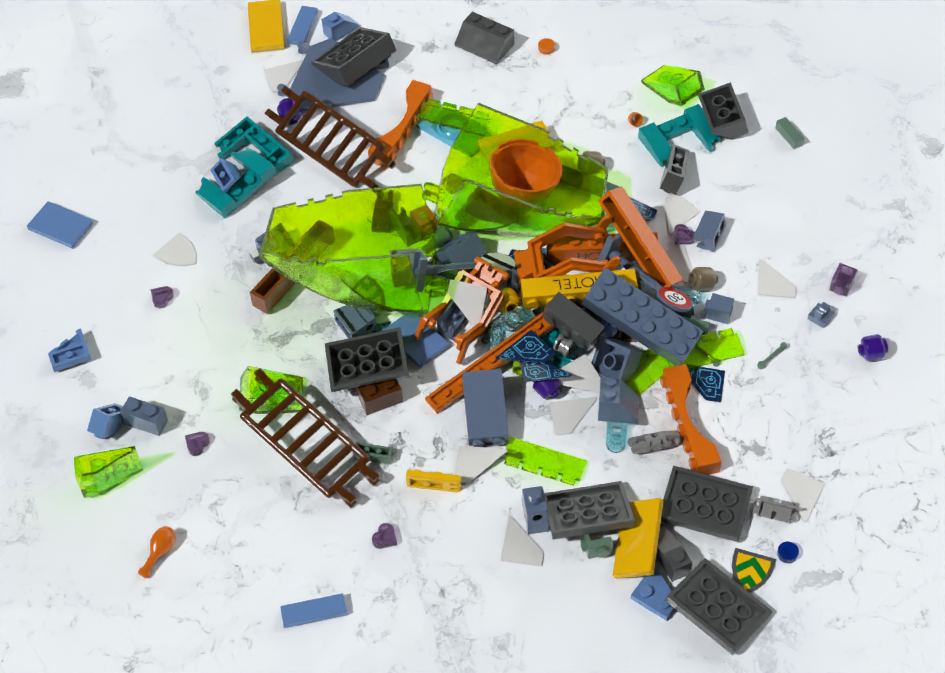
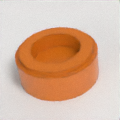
M549 38L541 39L538 42V50L542 54H551L555 50V43Z

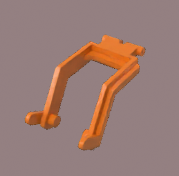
M604 216L595 227L562 223L527 241L528 249L522 252L520 250L514 251L519 285H521V279L561 276L572 270L593 273L602 272L606 267L610 271H614L621 262L618 256L612 257L610 260L605 259L601 261L571 257L545 270L541 250L542 247L564 236L593 239L596 243H601L608 235L606 228L612 222L611 216Z
M478 256L474 260V263L477 264L470 273L464 270L459 271L454 280L487 287L486 294L490 296L491 302L478 324L465 334L456 335L454 342L457 344L456 349L460 351L456 363L459 365L463 362L469 345L488 329L505 298L504 292L498 290L502 280L507 281L510 276L509 273L496 266L490 272L492 264ZM448 292L441 304L421 317L414 339L420 340L426 328H434L436 321L452 301Z

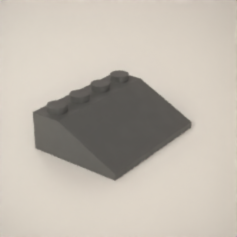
M360 27L311 61V63L337 84L350 86L359 77L365 76L370 69L377 67L381 61L390 58L397 50L390 33Z
M400 327L325 343L331 392L409 376L406 348Z

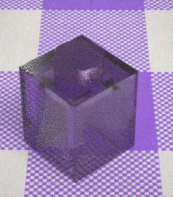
M839 263L831 280L829 290L847 297L855 281L858 269Z

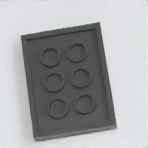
M673 466L663 498L661 522L739 543L753 486Z
M622 481L544 493L548 510V524L553 540L635 526V519Z
M706 558L665 599L667 603L732 655L741 648L773 612Z

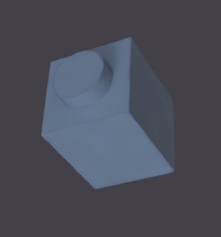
M712 293L710 300L707 299L704 310L707 311L706 319L728 324L735 299Z

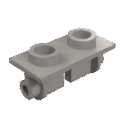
M760 496V498L755 499V502L759 503L758 506L754 505L753 513L757 514L756 516L771 519L773 511L776 512L775 520L786 523L794 522L795 514H792V511H796L797 507L793 506L792 502L781 500V503L773 502V498L767 496Z

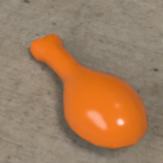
M163 526L152 535L149 558L144 566L138 570V574L142 575L143 578H148L156 560L173 548L176 537L171 527Z

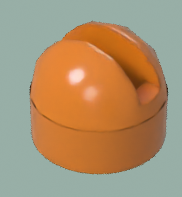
M632 112L628 116V122L632 126L638 127L643 122V116L638 112Z

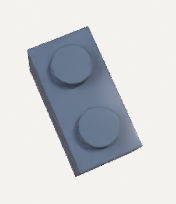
M130 396L120 410L125 425L160 436L168 422L164 407Z

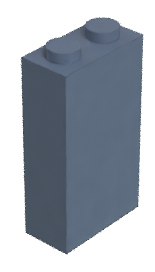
M502 370L462 372L469 446L483 447L485 444L500 446L509 441Z

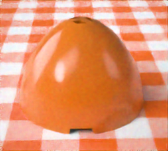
M513 139L499 144L498 148L492 152L490 176L495 190L503 200L516 207H528L542 202L554 191L562 176V164L552 149H546L538 145L537 141Z

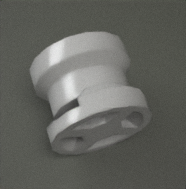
M561 334L554 343L553 351L556 353L561 352L564 357L568 358L574 351L576 344L573 339L569 340L565 335Z

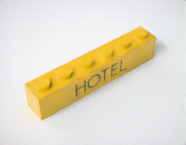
M635 269L612 271L638 288ZM602 272L521 279L523 309L545 307L558 292L574 304H581Z

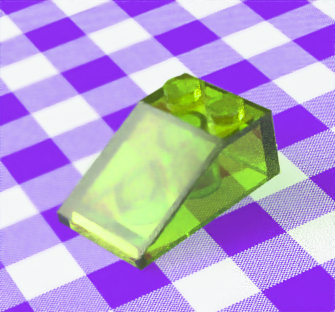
M670 65L661 66L641 80L643 85L668 103L678 106L685 105L690 99L697 97L699 93L705 90L700 71Z
M247 366L240 377V392L250 403H253L267 388L255 380L254 372L259 368ZM262 369L274 383L282 378L303 396V377ZM280 388L254 414H269L289 394ZM295 400L282 413H298L303 407Z
M135 446L74 457L75 479L84 498L104 495L143 470Z

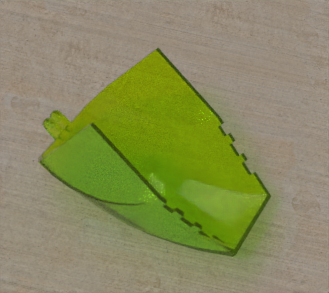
M477 103L450 148L442 169L440 185L425 182L423 187L425 191L422 193V198L436 204L433 222L438 225L495 237H537L562 223L589 227L597 225L605 214L598 200L607 191L608 167L590 156L586 159L578 154L579 150L573 147L571 150L563 145L564 141L562 139H553L548 136L550 132L541 127ZM513 139H529L537 141L538 145L546 149H552L557 154L562 164V176L554 191L545 200L534 205L495 190L490 176V158L492 152L498 148L499 144Z
M422 184L342 191L341 196L333 197V194L325 195L326 199L314 201V198L307 199L308 203L297 206L296 202L272 208L259 252V258L281 275L320 296L364 310L390 314L419 315L429 312L431 297L445 296L448 292L449 280L434 278L435 274L425 276L423 292H418L409 254L390 255V250L419 249L422 250L426 257L432 256L433 265H436L435 238Z

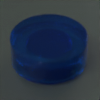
M789 541L782 542L777 550L779 560L784 563L795 562L799 555L797 545Z

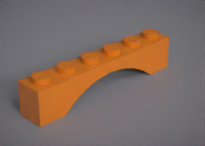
M416 80L411 81L405 91L407 111L404 118L393 130L376 138L385 144L382 153L394 162L399 150L403 149L405 140L410 137L413 127L417 126L421 114L425 113L426 106L433 99L432 88L429 84ZM373 144L368 149V158L376 149V146ZM378 159L374 162L375 165L389 168Z
M682 364L663 368L660 383L662 388L666 389L667 403L672 406V418L678 423L677 430L684 441V452L689 455L690 469L708 475L719 473L722 461L716 445L708 441L697 431L688 416L686 398L690 392L692 379L687 365Z

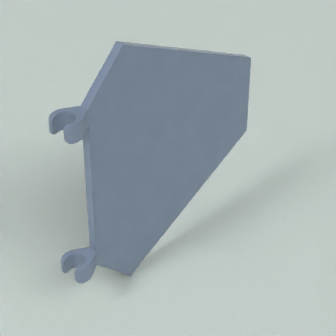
M330 38L311 46L302 41L298 43V53L306 54L289 88L299 96L303 91H308L330 107L375 101L385 78L384 74L372 68L365 76L359 77L350 86L337 84L313 66L311 61L338 42ZM279 84L277 86V94L279 96H285V94L281 92L282 88L284 87V84ZM305 99L300 106V110H308L313 103Z

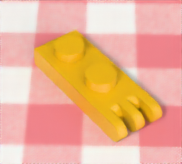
M419 469L407 470V487L457 493L462 490L461 477L459 475L443 474L438 471L425 472Z

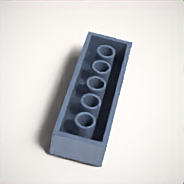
M606 267L581 304L675 366L683 364L704 332Z

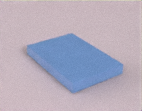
M47 201L28 223L27 228L34 233L73 248L93 222L90 218Z
M411 309L383 329V331L400 327L407 357L419 368H422L449 348V343L434 329L429 327L424 330L420 340L414 339L421 317Z

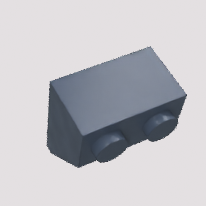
M473 232L457 235L432 255L442 264L474 262L477 256L481 258L482 254L487 250L478 234Z
M600 336L591 363L600 378L621 379L625 382L637 370L643 350L614 337Z
M601 378L598 421L638 424L639 396L621 379Z

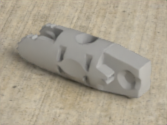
M678 430L660 431L631 437L627 442L633 454L645 453L680 444V434Z

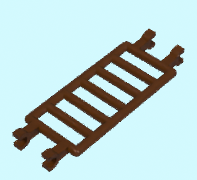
M284 85L281 92L295 102L284 118L269 108L264 113L271 120L279 124L275 132L352 187H357L362 182L371 190L377 192L380 186L365 175L377 159L391 169L395 167L396 163L382 153L385 144L308 91H303L299 96ZM305 99L309 100L313 104L292 133L289 134L284 128ZM319 107L325 111L324 115L303 143L296 139ZM332 116L338 120L316 152L309 148L310 144ZM343 125L351 130L327 161L321 155ZM356 134L360 135L363 140L340 170L334 164ZM370 142L376 146V149L353 179L347 173Z
M259 368L254 372L255 380L267 388L261 396L253 403H250L238 389L231 393L232 401L244 409L240 414V419L325 497L331 498L336 493L349 508H352L357 503L355 501L356 497L343 486L357 472H360L373 487L379 482V475L366 465L370 461V456L284 379L280 378L274 383ZM280 388L289 394L259 423H256L250 417ZM295 400L303 407L273 436L264 430L268 424ZM308 413L315 417L317 421L287 449L278 443ZM322 426H325L331 434L299 462L292 454ZM338 438L346 446L319 472L313 475L306 467ZM351 451L360 458L330 488L321 482Z

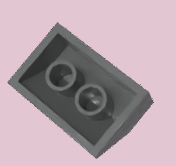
M472 11L463 21L454 44L460 49L497 65L515 44L514 29Z
M731 82L698 94L712 134L733 139L749 133Z
M560 292L545 306L542 313L547 323L555 325L563 335L569 336L578 347L584 348L587 351L598 343L605 328Z

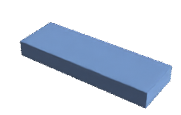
M301 6L288 36V44L298 45L300 41L306 42L318 14V8Z
M343 593L280 606L284 628L347 615Z

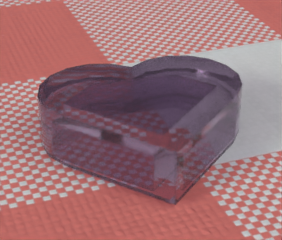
M677 224L673 232L675 244L694 243L693 236L695 232L688 229L684 224Z
M169 286L150 289L152 301L156 308H164L167 306L168 301L174 297L173 290Z
M203 431L185 435L187 448L192 456L201 455L204 447H207L210 443L208 434Z
M381 524L378 527V532L373 534L372 544L375 548L382 549L397 545L394 528L391 524Z

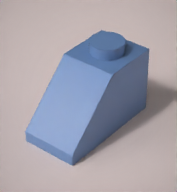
M333 12L321 19L323 34L335 41L359 28V24L350 16L338 12Z
M221 158L210 169L224 193L242 178V174L237 166L224 158Z
M113 403L94 408L87 431L100 439L115 435L124 423L120 414L122 406Z

